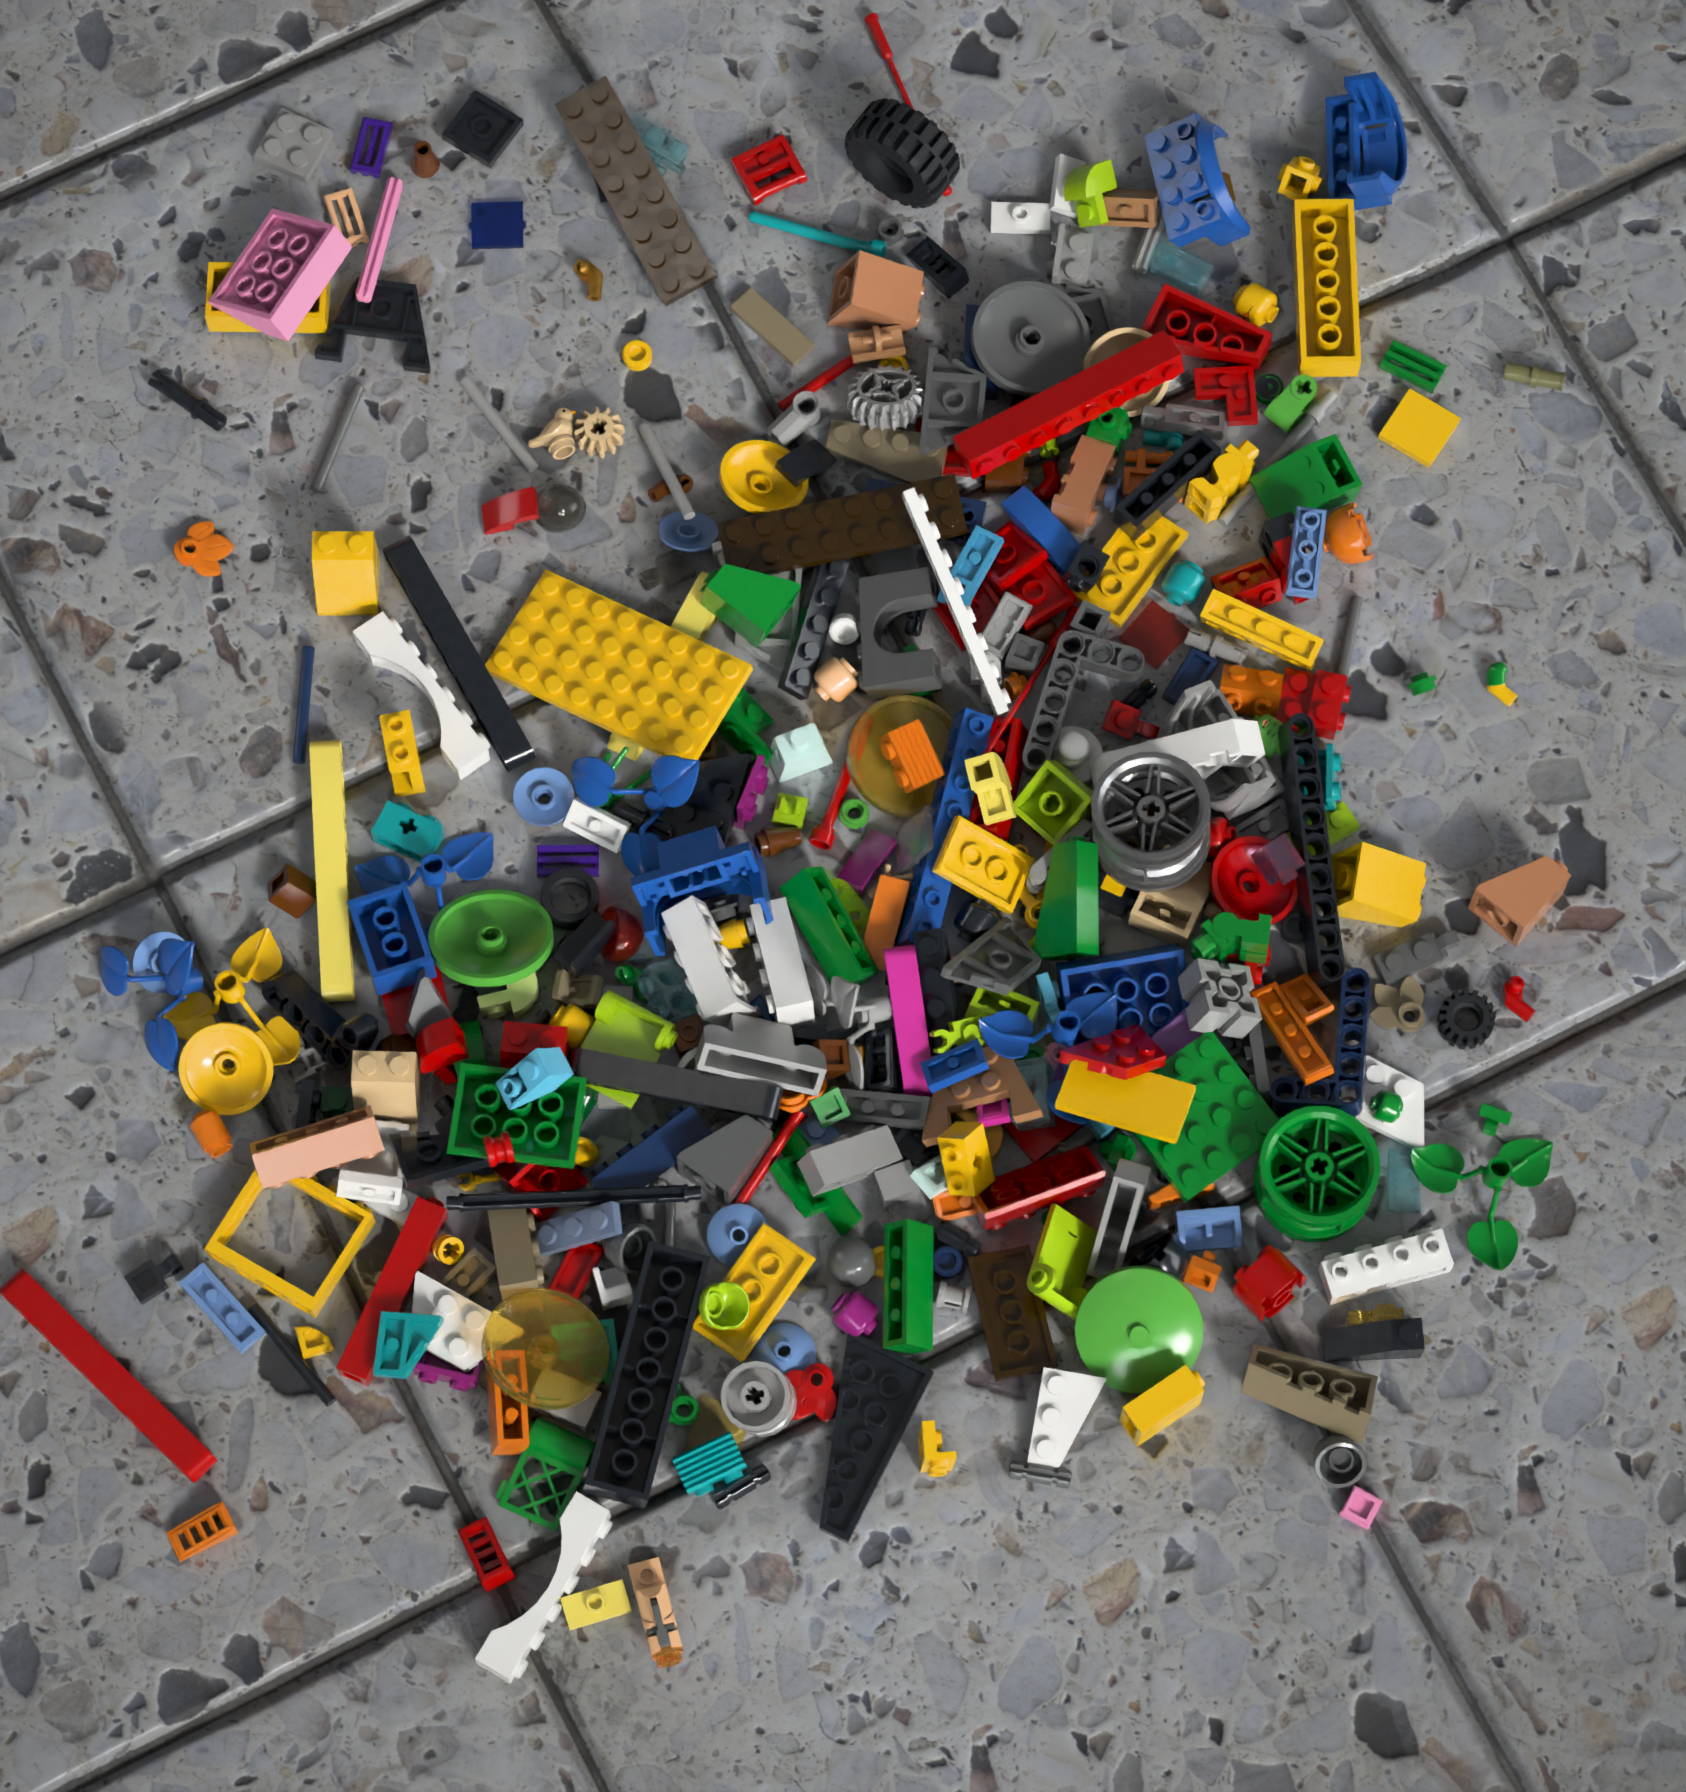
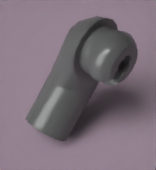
M800 1282L787 1301L797 1304L827 1301L828 1289L825 1285L808 1286Z

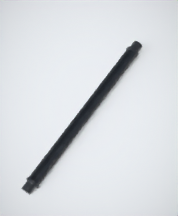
M688 1184L481 1194L459 1193V1196H447L446 1206L447 1210H460V1212L595 1206L610 1201L619 1204L689 1203V1200H702L701 1186H688Z

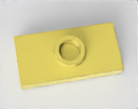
M623 1579L560 1598L570 1631L632 1612Z

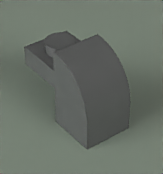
M1083 600L1070 624V630L1104 638L1110 622L1111 612ZM1068 643L1063 647L1069 653L1077 652L1080 649L1075 643ZM1080 669L1079 674L1083 676L1086 670Z

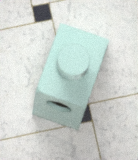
M810 723L776 736L770 747L773 755L769 761L778 783L833 763L823 737L815 723Z

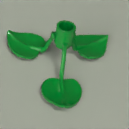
M1530 1138L1510 1141L1503 1145L1497 1156L1490 1159L1486 1167L1480 1165L1477 1169L1465 1174H1460L1464 1169L1462 1155L1456 1148L1450 1145L1436 1143L1412 1148L1410 1159L1413 1171L1422 1185L1432 1192L1439 1194L1451 1193L1457 1186V1179L1464 1181L1476 1175H1482L1483 1183L1494 1190L1487 1217L1488 1222L1479 1221L1470 1227L1466 1237L1467 1246L1477 1260L1492 1269L1502 1271L1508 1267L1517 1252L1518 1236L1515 1228L1509 1221L1499 1220L1494 1222L1499 1194L1510 1176L1513 1182L1521 1187L1532 1188L1540 1185L1547 1177L1550 1169L1553 1142Z

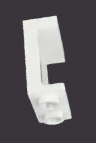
M376 1120L385 1150L380 1151L378 1155L370 1159L358 1158L349 1161L346 1166L340 1168L336 1197L400 1205L403 1176L393 1151L389 1134L401 1133V1137H409L410 1125L394 1120Z

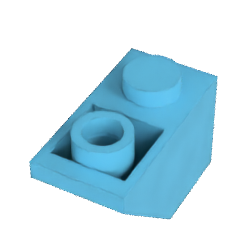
M560 1047L535 1048L496 1082V1085L508 1109L512 1110L553 1092L574 1073Z

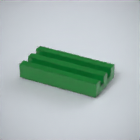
M1395 340L1392 341L1379 366L1380 369L1432 394L1447 365ZM1390 360H1393V361H1395V362H1397V363H1399V364H1401V365L1407 367V369H1409V370H1411V371H1413V372H1415V373L1418 372V373H1420V374H1422V375H1424V376H1426V377L1432 379L1433 381L1430 382V381H1428V380H1426V379H1424V378H1422V377H1419V376H1417V375H1415V374H1413V373H1411V372H1409V371H1407V370H1405V369H1403V368H1401V367H1399V366H1397V365H1395V364L1390 363L1389 361H1390Z

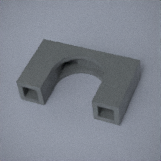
M929 567L859 578V590L855 591V600L857 607L860 608V617L856 618V627L858 634L861 635V644L857 645V655L859 661L862 662V671L858 672V682L861 690H865L871 700L942 689L941 661L933 648L906 653H891L881 648L882 633L893 618L905 612L938 607L937 579Z

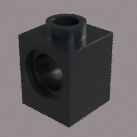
M1083 541L1076 548L1060 579L1066 582L1067 587L1071 590L1087 594L1095 586L1110 556ZM1078 564L1087 567L1089 576L1083 575L1079 571Z

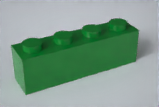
M822 866L803 868L779 888L783 896L786 897L788 908L791 909L801 933L808 940L815 959L822 966L830 986L831 979L834 976H841L851 983L862 986L879 972Z
M910 1219L884 1224V1349L908 1355L933 1350L934 1226Z

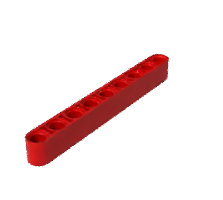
M20 1268L0 1287V1294L191 1482L195 1484L218 1461L195 1436L23 1268Z

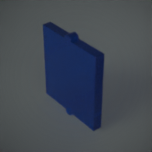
M523 201L471 203L469 229L472 235V249L524 248L526 222L523 221Z

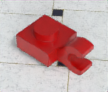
M1111 700L1101 729L1126 740H1132L1134 733L1151 740V738L1156 739L1160 727L1140 721L1139 718L1142 711L1119 701Z

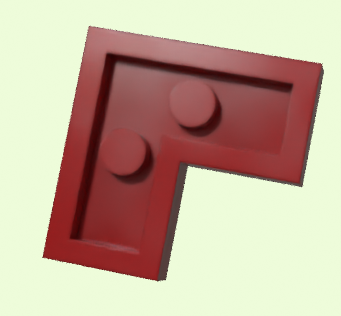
M1253 365L1193 369L1195 401L1225 399L1227 426L1257 425L1258 413Z

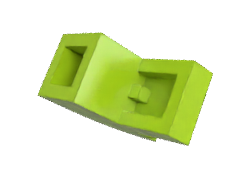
M1111 159L1078 166L1067 176L1064 186L1065 202L1074 201L1079 228L1109 222L1102 193L1117 189Z

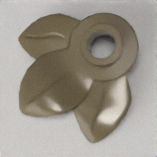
M1412 976L1406 977L1400 989L1385 984H1376L1374 999L1378 1008L1370 1013V1018L1375 1024L1385 1029L1398 1027L1404 1032L1419 1030L1425 1021V1012L1421 1007L1425 996L1423 989ZM1411 1014L1414 1017V1021L1407 1022L1404 1019V1015Z

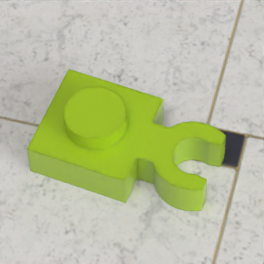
M981 1015L948 1022L950 1032L943 1029L931 1031L929 1033L930 1037L940 1036L943 1039L942 1046L933 1049V1053H944L949 1051L952 1045L956 1048L977 1038L982 1047L988 1046L979 1030L978 1022Z

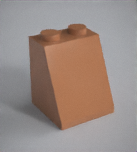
M859 250L835 270L827 324L860 330H870L875 325L882 328L901 324L902 335H904L910 329L916 327L920 320L921 312L918 310L925 290V284L922 283L924 272Z
M1546 855L1479 884L1474 891L1468 909L1513 946L1517 947L1562 896L1571 874L1568 873L1567 867L1557 859L1552 860Z

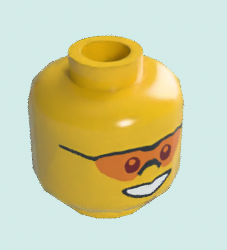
M1256 282L1240 287L1233 299L1236 315L1258 327L1263 326L1266 322L1271 323L1279 311L1277 295Z

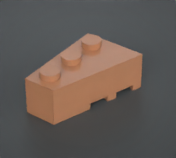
M1083 434L1070 459L1068 471L1061 479L1062 486L1060 491L1052 499L1051 512L1068 531L1084 536L1087 526L1093 527L1098 514V510L1094 509L1097 500H1104L1108 485L1105 483L1108 474L1113 476L1119 458L1114 457L1116 446Z

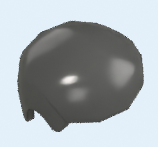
M849 1235L840 1238L831 1245L828 1251L827 1264L834 1278L843 1286L858 1287L867 1283L875 1273L874 1251L871 1245L862 1237Z

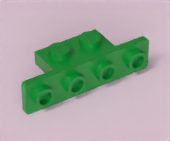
M742 687L717 730L740 754L748 753L755 755L752 767H754L759 754L765 756V766L773 755V751L757 734L768 729L774 720Z
M784 1123L772 1134L773 1140ZM797 1126L781 1151L784 1158L776 1161L769 1169L775 1176L777 1183L785 1190L793 1201L795 1208L804 1218L824 1212L838 1233L843 1236L862 1219V1215L842 1187L812 1196L797 1164L806 1155L805 1150L812 1145Z

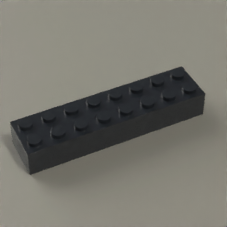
M649 1240L582 1492L645 1509L711 1257Z

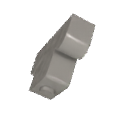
M737 1013L731 1014L727 1028L715 1024L706 1025L695 1054L697 1070L772 1085L814 1096L819 1095L827 1071L825 1055L821 1050L810 1045H794L791 1026Z
M1123 1158L1119 1159L1087 1269V1275L1101 1278L1109 1272L1122 1268L1151 1167Z

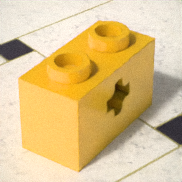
M956 1121L937 1137L949 1195L976 1197L995 1181L983 1123Z

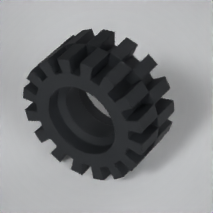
M1463 989L1461 993H1458L1457 990L1452 993L1451 997L1447 996L1437 1016V1021L1439 1022L1437 1026L1438 1031L1443 1032L1441 1037L1444 1041L1448 1038L1450 1040L1449 1045L1454 1047L1455 1044L1460 1045L1459 1049L1465 1050L1466 1046L1474 1049L1477 1044L1481 1046L1485 1043V1040L1492 1033L1496 1018V1012H1493L1494 1006L1492 1002L1487 1003L1488 997L1486 995L1480 997L1477 990H1473V993H1468V989ZM1461 1009L1472 1010L1478 1017V1025L1470 1030L1460 1028L1455 1022V1013Z

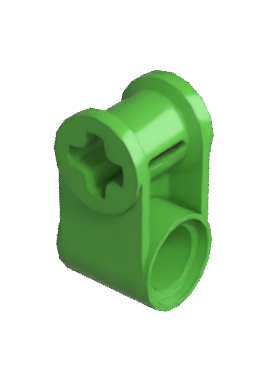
M1308 375L1295 377L1284 391L1269 404L1263 415L1288 434L1301 420L1304 412L1314 403L1315 394L1317 393L1316 381Z

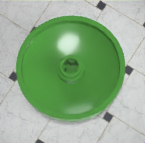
M489 889L463 895L441 909L430 925L428 942L434 964L443 974L466 985L495 987L517 982L538 970L552 951L554 934L551 918L539 902L519 892Z
M1128 1266L1104 1275L1086 1292L1076 1315L1075 1338L1079 1354L1094 1376L1107 1378L1105 1384L1117 1390L1128 1393H1144L1185 1364L1189 1369L1193 1366L1203 1342V1320L1194 1295L1181 1280L1158 1268Z

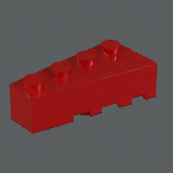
M1165 283L1141 327L1142 330L1152 335L1164 330L1181 355L1236 366L1253 365L1255 370H1259L1272 345L1271 332Z

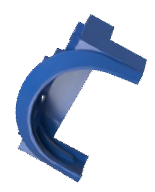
M1376 72L1344 77V87L1349 94L1325 98L1328 199H1354V211L1391 205L1392 195L1396 193L1407 170V142L1399 108L1392 93ZM1380 123L1386 124V126L1364 129L1366 126ZM1360 136H1362L1364 157L1363 176H1361Z
M1197 113L1146 134L1144 138L1169 241L1180 248L1198 239L1207 237L1222 247L1248 236L1251 227L1236 208L1225 184L1217 159L1214 140L1227 138L1228 134L1220 126L1205 120ZM1211 193L1210 197L1197 203L1195 202V199Z

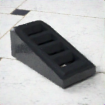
M928 236L906 254L910 262L918 270L923 271L924 276L948 299L969 283L966 268ZM931 250L933 253L922 261L921 258ZM940 259V260H939L935 265H933L931 268L929 267V266L932 265L936 260ZM946 267H948V269L945 272H943L941 275H938Z
M889 1027L865 1032V1091L902 1094L903 1083L895 1029ZM886 1042L885 1046L875 1048V1043ZM886 1054V1058L877 1059L878 1055ZM886 1067V1071L879 1072V1068Z

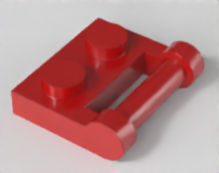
M784 134L731 158V165L754 206L763 203L764 198L796 183L801 185L808 181L804 169ZM787 167L791 169L792 173L760 188H757L755 182Z

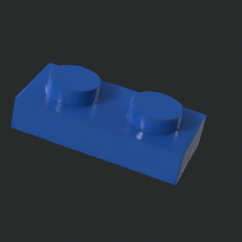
M978 1038L920 1063L931 1093L990 1069Z

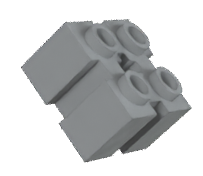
M1196 958L1178 977L1182 999L1190 1003L1185 1009L1190 1031L1205 1033L1213 1032L1217 1029L1221 1036L1243 1039L1262 1020L1258 1000L1255 997H1250L1249 993L1254 988L1249 966L1228 963L1224 968H1220L1218 961Z

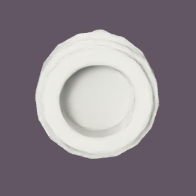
M841 613L833 617L829 627L831 638L843 645L856 641L859 636L856 627V617L848 613Z

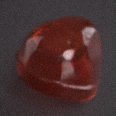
M610 906L601 917L607 922L610 919L616 922L617 934L600 953L607 960L616 963L630 959L640 950L645 933L642 923L634 914L620 907Z

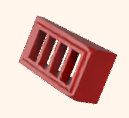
M487 1516L457 1530L486 1592L515 1578ZM484 1531L487 1532L488 1535L470 1543V1538ZM492 1543L493 1546L475 1554V1550ZM495 1555L498 1556V1558L481 1566V1562Z

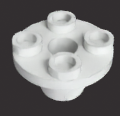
M1068 726L1061 729L1052 760L1059 761L1082 782L1087 784L1092 780L1089 766L1100 758L1103 751L1100 742L1091 732L1081 727Z

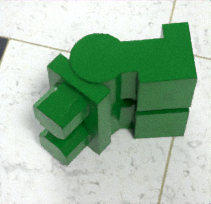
M1222 912L1214 918L1213 923L1208 919L1201 924L1200 935L1191 941L1193 947L1190 951L1191 957L1194 960L1196 958L1215 960L1220 965L1226 961L1228 955L1233 953L1240 954V961L1266 964L1272 915L1259 914V921L1238 919L1233 913Z

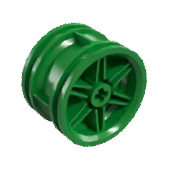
M1308 1106L1290 1112L1269 1130L1261 1147L1253 1176L1254 1196L1259 1210L1267 1222L1277 1231L1295 1240L1308 1243L1326 1242L1343 1236L1362 1220L1378 1185L1381 1167L1380 1154L1376 1142L1368 1129L1359 1120L1340 1109L1328 1106ZM1306 1140L1309 1144L1308 1150L1299 1145L1298 1141ZM1333 1143L1339 1144L1341 1150L1331 1154L1328 1150L1329 1146ZM1287 1165L1291 1171L1282 1175L1279 1167ZM1317 1165L1318 1169L1323 1168V1174L1319 1175L1318 1171L1313 1173V1166ZM1345 1172H1352L1355 1178L1351 1181L1343 1174ZM1297 1193L1304 1198V1202L1296 1203L1293 1200V1195ZM1333 1197L1336 1200V1205L1332 1207L1326 1206L1324 1200Z

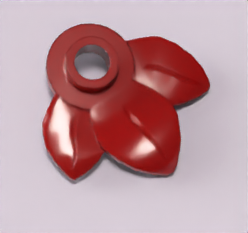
M814 1363L805 1370H791L785 1375L794 1386L797 1397V1406L792 1420L802 1419L814 1411L825 1423L829 1422L835 1414L838 1398L832 1389L834 1375L831 1369L825 1364ZM815 1373L822 1375L823 1382L821 1385H815L812 1382V1376Z

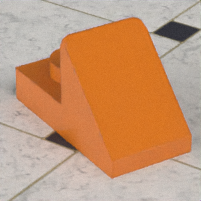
M1307 973L1279 985L1306 1027L1327 1018L1334 1010L1333 1004Z

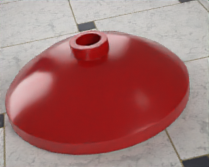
M1258 836L1237 838L1226 844L1217 853L1212 862L1209 876L1210 888L1213 898L1222 912L1233 913L1238 919L1259 921V914L1272 915L1271 925L1286 917L1295 905L1298 892L1294 863L1285 850L1273 841ZM1244 882L1250 886V891L1244 889Z

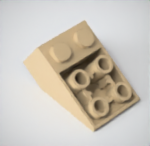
M1165 845L1163 849L1170 847V845ZM1205 861L1200 870L1190 880L1176 888L1162 892L1140 891L1130 913L1128 925L1171 944L1178 943L1185 949L1211 894L1209 876L1212 863Z

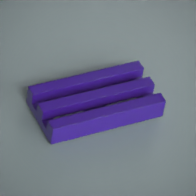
M363 117L350 167L351 174L360 172L362 176L368 177L371 174L374 178L380 179L393 128L392 122ZM369 125L374 126L364 165H360ZM380 128H384L374 167H371Z
M537 845V878H547L555 871L564 869L544 868V865L593 864V868L575 869H580L591 877H599V845ZM593 854V856L544 857V855Z

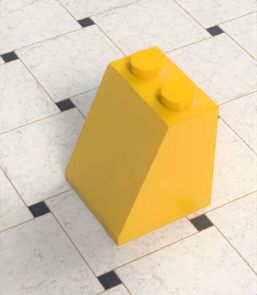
M312 531V569L318 616L378 615L380 557L374 531Z
M1363 841L1331 855L1339 917L1400 928L1417 921L1422 910L1420 900L1422 889L1426 883V863Z

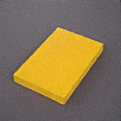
M958 815L953 818L932 872L1004 913L1011 914L1014 911L1035 858Z

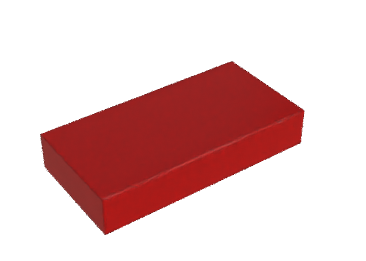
M589 1243L569 1249L548 1286L547 1292L576 1306L593 1274L592 1268L597 1267L604 1253L603 1247L595 1243Z

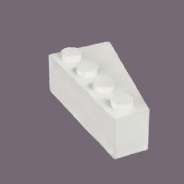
M692 895L662 912L661 915L665 922L663 930L668 939L673 941L676 948L674 957L686 972L685 983L690 992L695 994L698 1001L696 1010L704 1021L707 1020L715 1025L727 1028L732 1013L755 1018L763 1016L758 1006L753 1007L750 1005L746 997L750 993L746 982L742 981L738 974L732 970L736 962L724 945L719 944L723 937L706 903Z
M786 897L770 900L774 918L771 923L765 924L762 908L759 903L749 905L751 917L745 918L749 936L755 935L756 943L752 944L756 962L761 961L763 969H759L762 987L768 988L769 995L765 997L769 1014L774 1013L777 1023L791 1026L793 1033L795 1030L815 1024L813 999Z

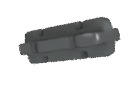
M1013 1460L1010 1463L1008 1476L1016 1480L1026 1478L1027 1482L1050 1486L1054 1483L1056 1487L1069 1488L1072 1472L1061 1468L1057 1471L1054 1470V1467L1033 1463L1024 1465V1462Z

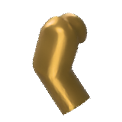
M584 259L577 260L573 269L578 277L588 285L587 299L595 302L600 301L603 285L602 272L590 261Z

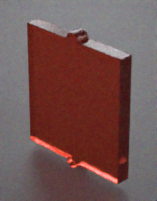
M1152 600L1120 635L1118 640L1124 645L1139 649L1144 656V660L1158 670L1186 639L1188 632L1191 631L1175 618L1174 613H1168Z

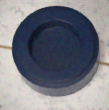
M941 1246L933 1252V1272L936 1276L942 1279H951L960 1273L963 1260L961 1253L956 1248Z

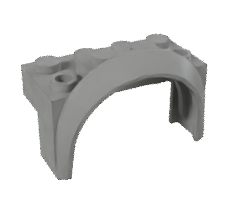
M1211 680L1184 690L1164 721L1167 724V736L1238 716L1220 689L1215 691V685ZM1264 756L1248 768L1225 766L1232 780L1220 768L1206 779H1203L1210 794L1211 809L1223 812L1228 820L1275 801L1285 789Z

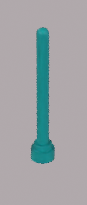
M751 211L748 215V219L752 223L855 252L861 250L882 258L885 255L886 241L874 238L873 241L868 240L864 242L757 211Z

